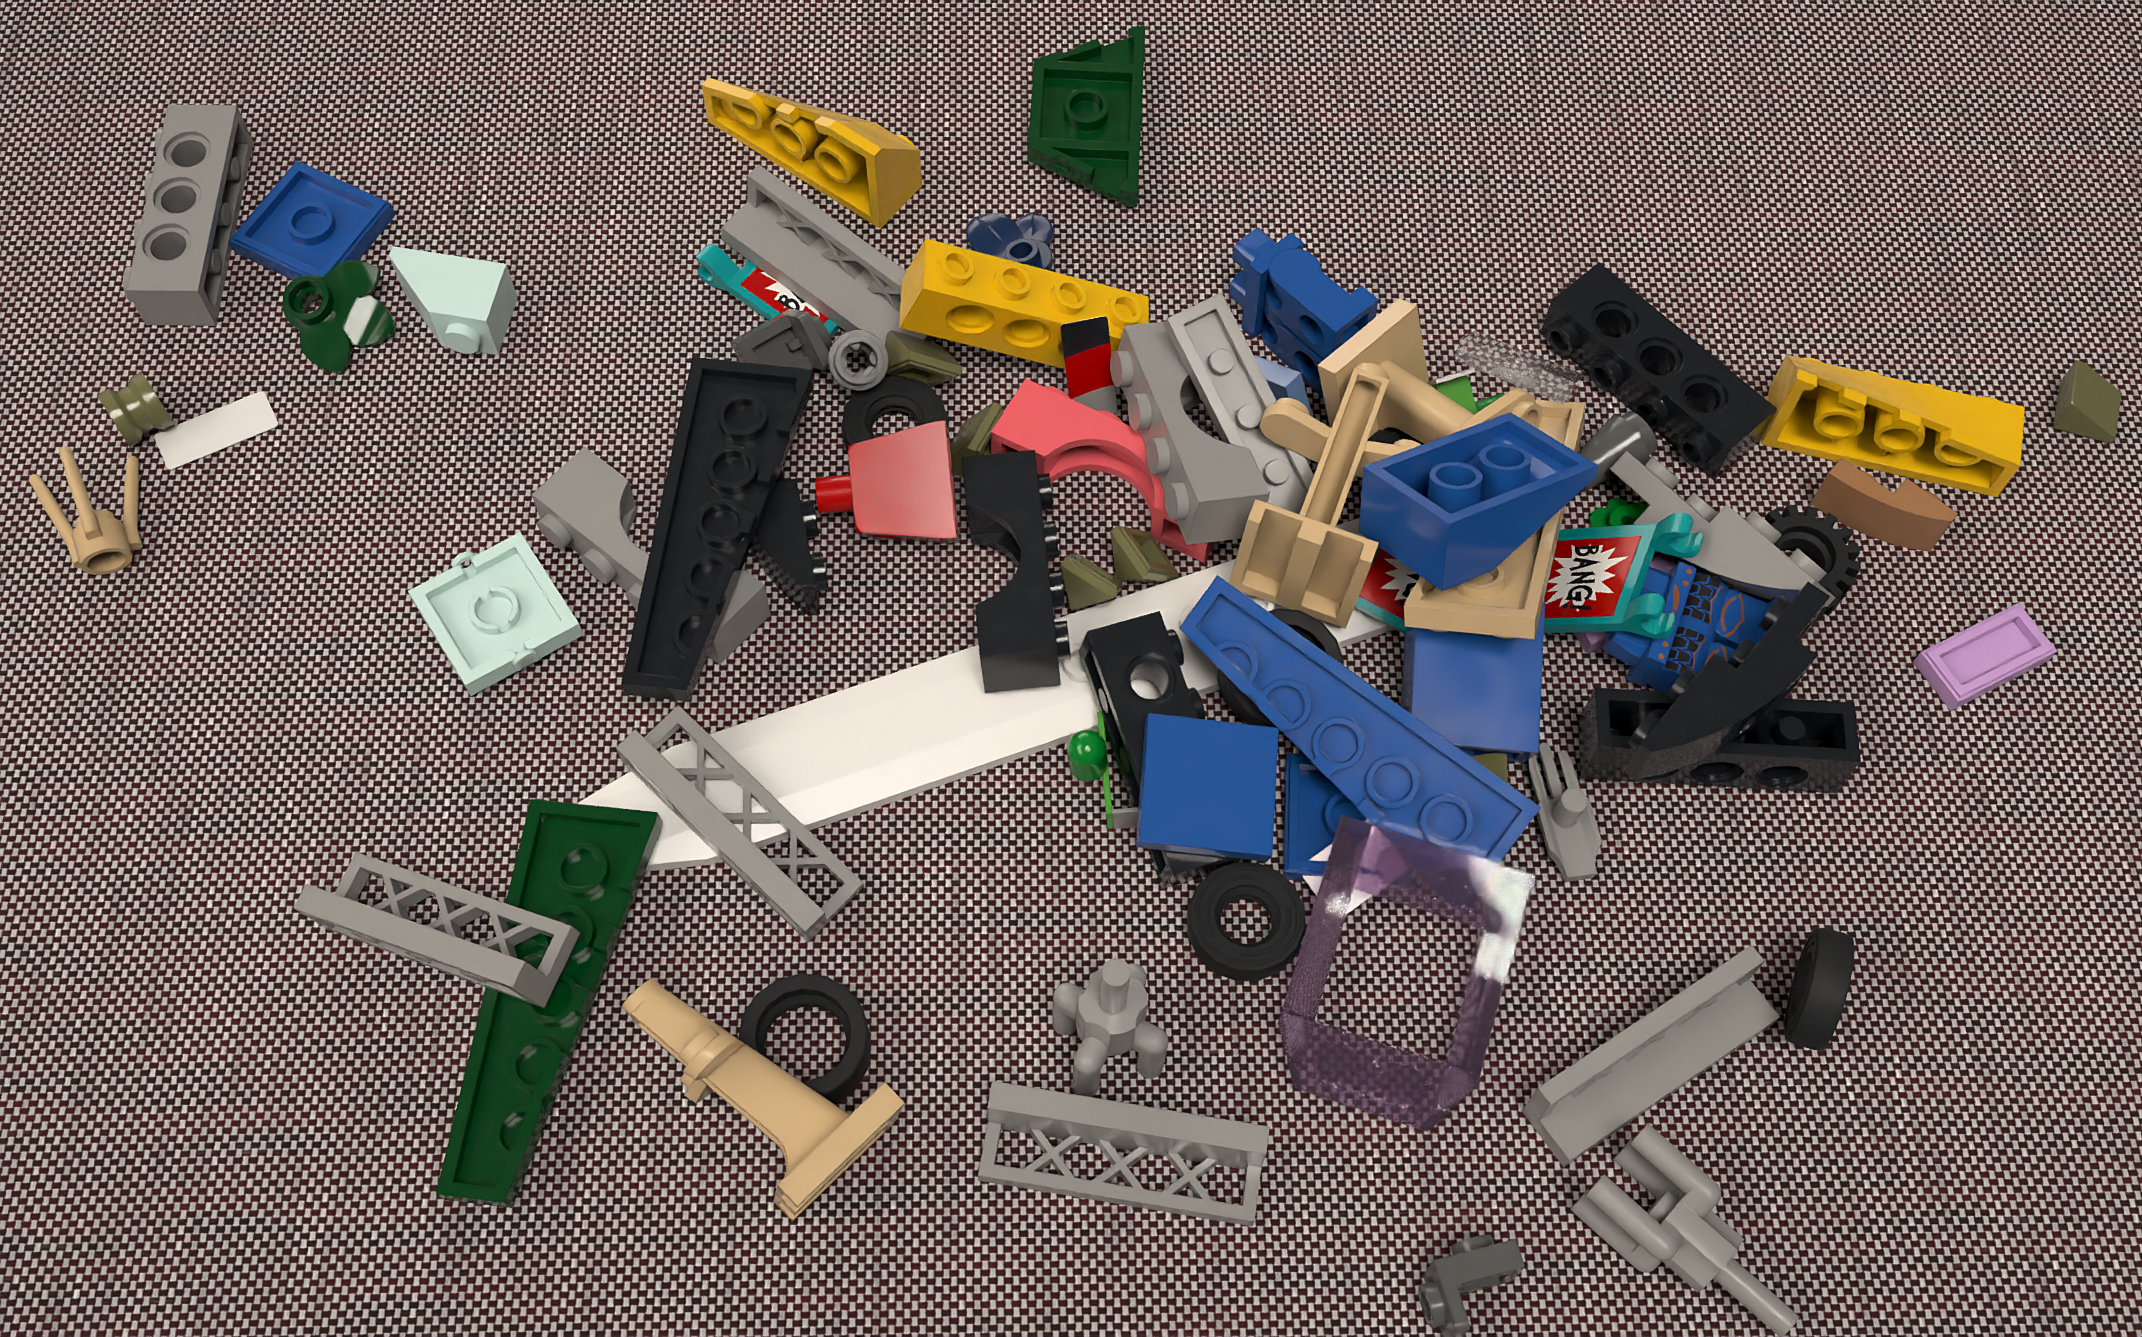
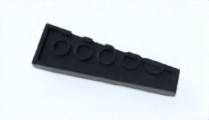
M692 357L621 682L625 695L690 702L813 391L814 379L812 369Z

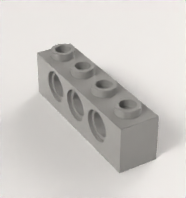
M168 104L163 128H158L156 131L155 151L157 156L153 173L146 175L144 183L145 209L142 219H138L134 226L135 253L132 266H127L123 274L125 296L128 301L134 303L146 325L216 326L232 251L228 240L236 231L254 143L237 105Z

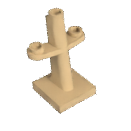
M1400 298L1317 365L1330 428L1333 426L1354 367L1360 363H1373L1387 371L1390 380L1369 438L1378 430L1393 427L1426 444L1510 412L1538 428L1542 417V409L1540 405L1536 404L1534 396L1522 388L1510 390L1478 413L1473 414L1428 384L1429 378L1417 305Z
M1360 363L1354 367L1332 428L1310 416L1308 408L1300 401L1292 398H1280L1265 409L1260 422L1262 433L1272 442L1317 462L1318 466L1300 514L1255 499L1229 580V584L1239 591L1292 610H1301L1314 618L1346 629L1379 544L1376 541L1336 528L1354 476L1363 478V466L1421 445L1418 442L1407 439L1398 440L1394 444L1367 441L1390 380L1387 371L1381 366L1373 363Z
M655 978L647 980L638 987L622 1005V1008L631 1016L632 1022L685 1066L684 1074L680 1079L688 1088L684 1096L698 1103L711 1092H716L777 1144L785 1158L786 1175L777 1184L773 1202L792 1222L895 1123L905 1104L884 1082L849 1115L664 989Z

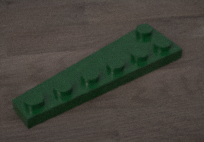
M530 799L506 904L570 925L579 931L580 935L545 1008L485 987L436 1195L442 1199L506 1208L513 1207L660 835L663 821L658 812ZM507 922L509 930L518 926ZM539 933L515 945L518 959L538 969L552 937Z

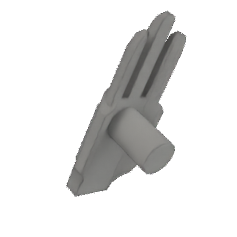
M1543 742L1539 745V755L1552 799L1547 797L1535 756L1528 760V770L1538 805L1541 807L1536 814L1547 853L1557 865L1564 882L1591 879L1596 875L1595 862L1602 839L1590 799L1580 790L1573 763L1565 750L1558 752L1568 788L1563 793L1548 743Z

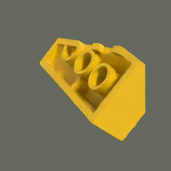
M708 78L701 84L709 123L880 229L922 187L920 150L907 137L901 134H893L875 122L716 79Z

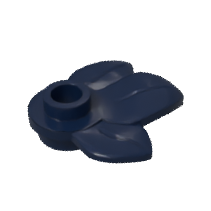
M1037 212L1025 214L1016 222L1005 215L997 213L984 214L972 218L966 226L968 242L973 251L1049 271L1053 266V256L1049 245L1054 238V229L1051 222Z

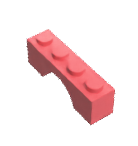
M1025 378L991 431V454L1035 450L1037 474L1050 473L1051 483L1065 475L1081 471L1105 472L1127 481L1142 495L1149 508L1151 535L1153 538L1168 547L1205 563L1216 542L1186 545L1177 521L1170 520L1167 515L1164 489L1158 475H1152L1149 471L1146 461V446L1140 431L1133 430L1131 426L1123 423L1119 417L1105 410L1096 411L1070 399L1066 393L1056 387H1044Z

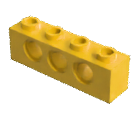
M925 238L902 278L899 328L1064 369L1065 362L1060 329L1062 324L1106 316L1108 318L1112 354L1119 349L1124 325L1149 323V296Z

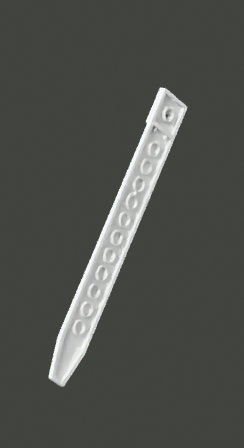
M1360 518L1336 526V528L1366 538L1359 533ZM1236 559L1054 619V622L1067 621L1071 659L1058 660L1061 685L985 693L979 645L709 735L809 831L1066 743L1078 731L1092 730L1098 732L1097 712H1099L1079 655V649L1089 630L1160 611L1166 629H1174L1180 639L1184 653V664L1180 668L1187 687L1196 688L1200 696L1220 690L1217 681L1218 667L1179 627L1217 575L1229 583ZM1242 592L1267 611L1277 608L1289 609ZM1356 608L1353 609L1346 629L1320 620L1337 639L1339 648L1395 630ZM1145 678L1131 680L1132 688L1139 696L1146 699L1160 697L1159 689L1152 681ZM693 740L670 747L660 753L675 768H697V744ZM706 753V768H721ZM631 771L577 803L658 812L663 821L662 829L645 872L711 865L723 861ZM710 779L705 781V797L721 813H743V788L734 779ZM688 780L697 788V780ZM752 798V813L767 812ZM779 823L751 824V842L758 848L790 838V833ZM734 824L743 833V824Z

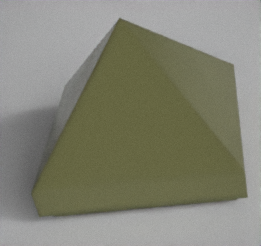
M1115 526L1110 531L1116 578L1123 582L1165 583L1180 578L1178 571L1150 532L1123 526Z
M1078 553L1068 555L1061 564L1071 611L1114 599L1124 586L1122 585L1123 581Z

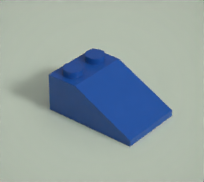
M1510 412L1363 466L1359 533L1367 539L1378 542V546L1441 591H1444L1493 571L1597 477L1598 465Z

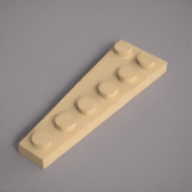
M1536 400V404L1540 405L1542 409V417L1537 429L1578 453L1585 423V403ZM1565 506L1491 572L1444 591H1441L1420 576L1404 605V626L1424 628L1435 632L1454 631L1493 635L1503 639L1524 638L1535 640Z

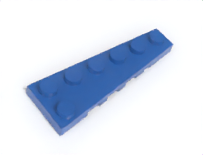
M1217 575L1179 627L1251 699L1259 710L1341 790L1356 808L1402 852L1434 887L1462 913L1541 808Z

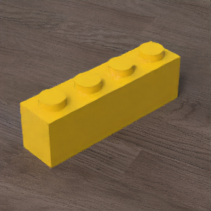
M1791 355L1785 356L1769 387L1767 401L1775 406L1777 410L1762 436L1761 445L1837 462L1843 458L1854 466L1993 497L1999 496L2020 467L2025 407L2000 402L1992 397H1977L1941 389L1933 384H1918L1882 376L1873 371H1859L1823 363L1814 358H1800Z

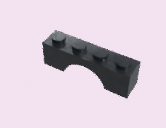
M1035 450L962 457L971 543L990 547L1003 553L1018 567L1014 577L1005 588L989 599L975 605L985 693L1061 685L1058 660L1071 659L1067 621L1054 622L1053 609L1064 608L1065 602L1061 570L1048 571L1047 559L1059 558L1055 521L1043 522L1042 511L1053 510L1050 473L1037 474Z

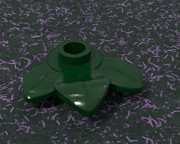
M358 260L344 261L334 266L323 277L317 275L301 276L294 279L286 287L283 294L284 315L288 322L300 331V347L304 355L321 369L331 373H344L348 367L353 346L358 348L376 346L385 342L395 333L396 326L390 311L380 301L370 296L380 279L381 270L378 267ZM323 299L319 308L308 314L310 304L315 300Z

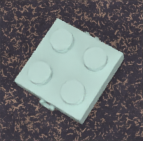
M521 532L477 555L470 551L457 555L452 561L451 569L408 591L413 603L470 696L583 636L578 621ZM470 560V566L463 569L460 567L464 561Z

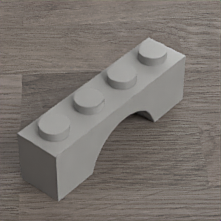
M1164 322L1124 325L1119 349L1111 355V377L1117 388L1122 387L1128 402V417L1132 429L1135 431L1139 430L1146 446V461L1149 471L1152 475H1158L1164 489V502L1168 517L1172 521H1177L1186 545L1241 539L1255 499L1267 503L1270 492L1250 448L1217 440L1200 430L1189 419L1185 411L1199 405L1200 396L1163 325Z
M584 446L532 493L540 516L537 526L541 533L557 548L564 549L568 545L581 555L583 565L597 580L604 584H608L612 580L624 589L628 601L637 610L649 554L638 548L629 539L630 529L638 512L628 479ZM743 568L708 654L719 665L771 615L765 585Z

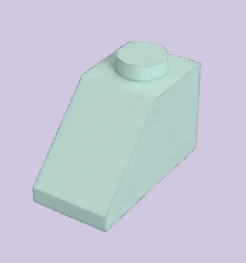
M392 246L389 257L402 290L441 346L449 347L454 351L464 354L482 352L499 355L518 299L507 265Z

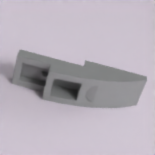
M1626 451L1610 468L1611 471L1650 504L1633 524L1658 523L1667 516L1679 512L1691 515L1694 523L1690 533H1702L1704 541L1699 553L1695 557L1677 558L1697 568L1699 572L1713 576L1731 588L1772 600L1774 597L1779 598L1782 595L1792 602L1807 582H1810L1830 596L1824 607H1827L1835 599L1829 591L1818 583L1827 573L1798 548L1789 557L1774 545L1782 534L1754 510L1744 519L1728 505L1719 513L1716 512L1694 492L1685 501L1673 490L1680 479L1653 456L1644 465Z

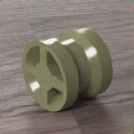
M142 372L130 377L128 386L118 391L106 389L97 394L129 447L140 443L143 434L153 428L165 430L174 425Z

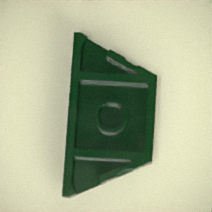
M1145 26L1129 28L1127 39L1102 46L1099 40L1095 39L1080 44L1069 52H1055L1034 59L1028 161L1128 207H1137Z

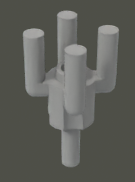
M1117 958L1110 959L1103 965L1102 969L1090 974L1086 990L1072 983H1062L1054 991L1052 1026L1054 1030L1061 1035H1071L1077 1030L1082 1040L1074 1057L1072 1088L1076 1095L1094 1096L1099 1090L1101 1068L1107 1057L1122 1055L1131 1049L1139 1052L1137 1070L1141 1076L1153 1079L1158 1077L1163 1071L1168 1047V1036L1163 1029L1145 1021L1148 1008L1147 992L1145 989L1147 976L1143 967L1138 964H1127L1125 961Z
M1647 1124L1633 1140L1630 1139L1613 1159L1657 1198L1646 1212L1606 1175H1603L1590 1190L1587 1189L1571 1207L1570 1210L1638 1271L1651 1272L1663 1262L1696 1292H1700L1714 1279L1779 1337H1783L1799 1319V1316L1733 1258L1744 1239L1711 1211L1721 1199L1719 1185L1650 1124Z

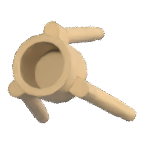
M62 446L59 449V455L79 513V517L75 521L76 527L72 528L51 491L38 474H32L29 477V483L68 547L73 566L93 575L117 572L131 563L133 558L131 551L139 550L143 547L138 531L139 459L135 456H130L126 460L122 523L110 511H93L73 452L70 447Z

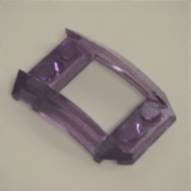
M1341 815L1277 1024L1294 1088L1426 1132L1450 1113L1449 1111L1473 1090L1478 1089L1496 1012L1521 930V922L1537 875ZM1354 889L1480 928L1444 1061L1315 1020Z

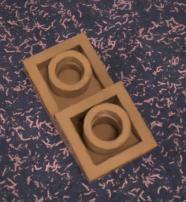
M1843 458L1829 471L1810 503L1826 515L1830 513L1838 518V522L1865 535L1890 544L1928 552L1934 548L1958 515L1957 512L1942 503L1935 494L1923 490L1907 478L1892 493L1879 484L1871 474L1859 470Z

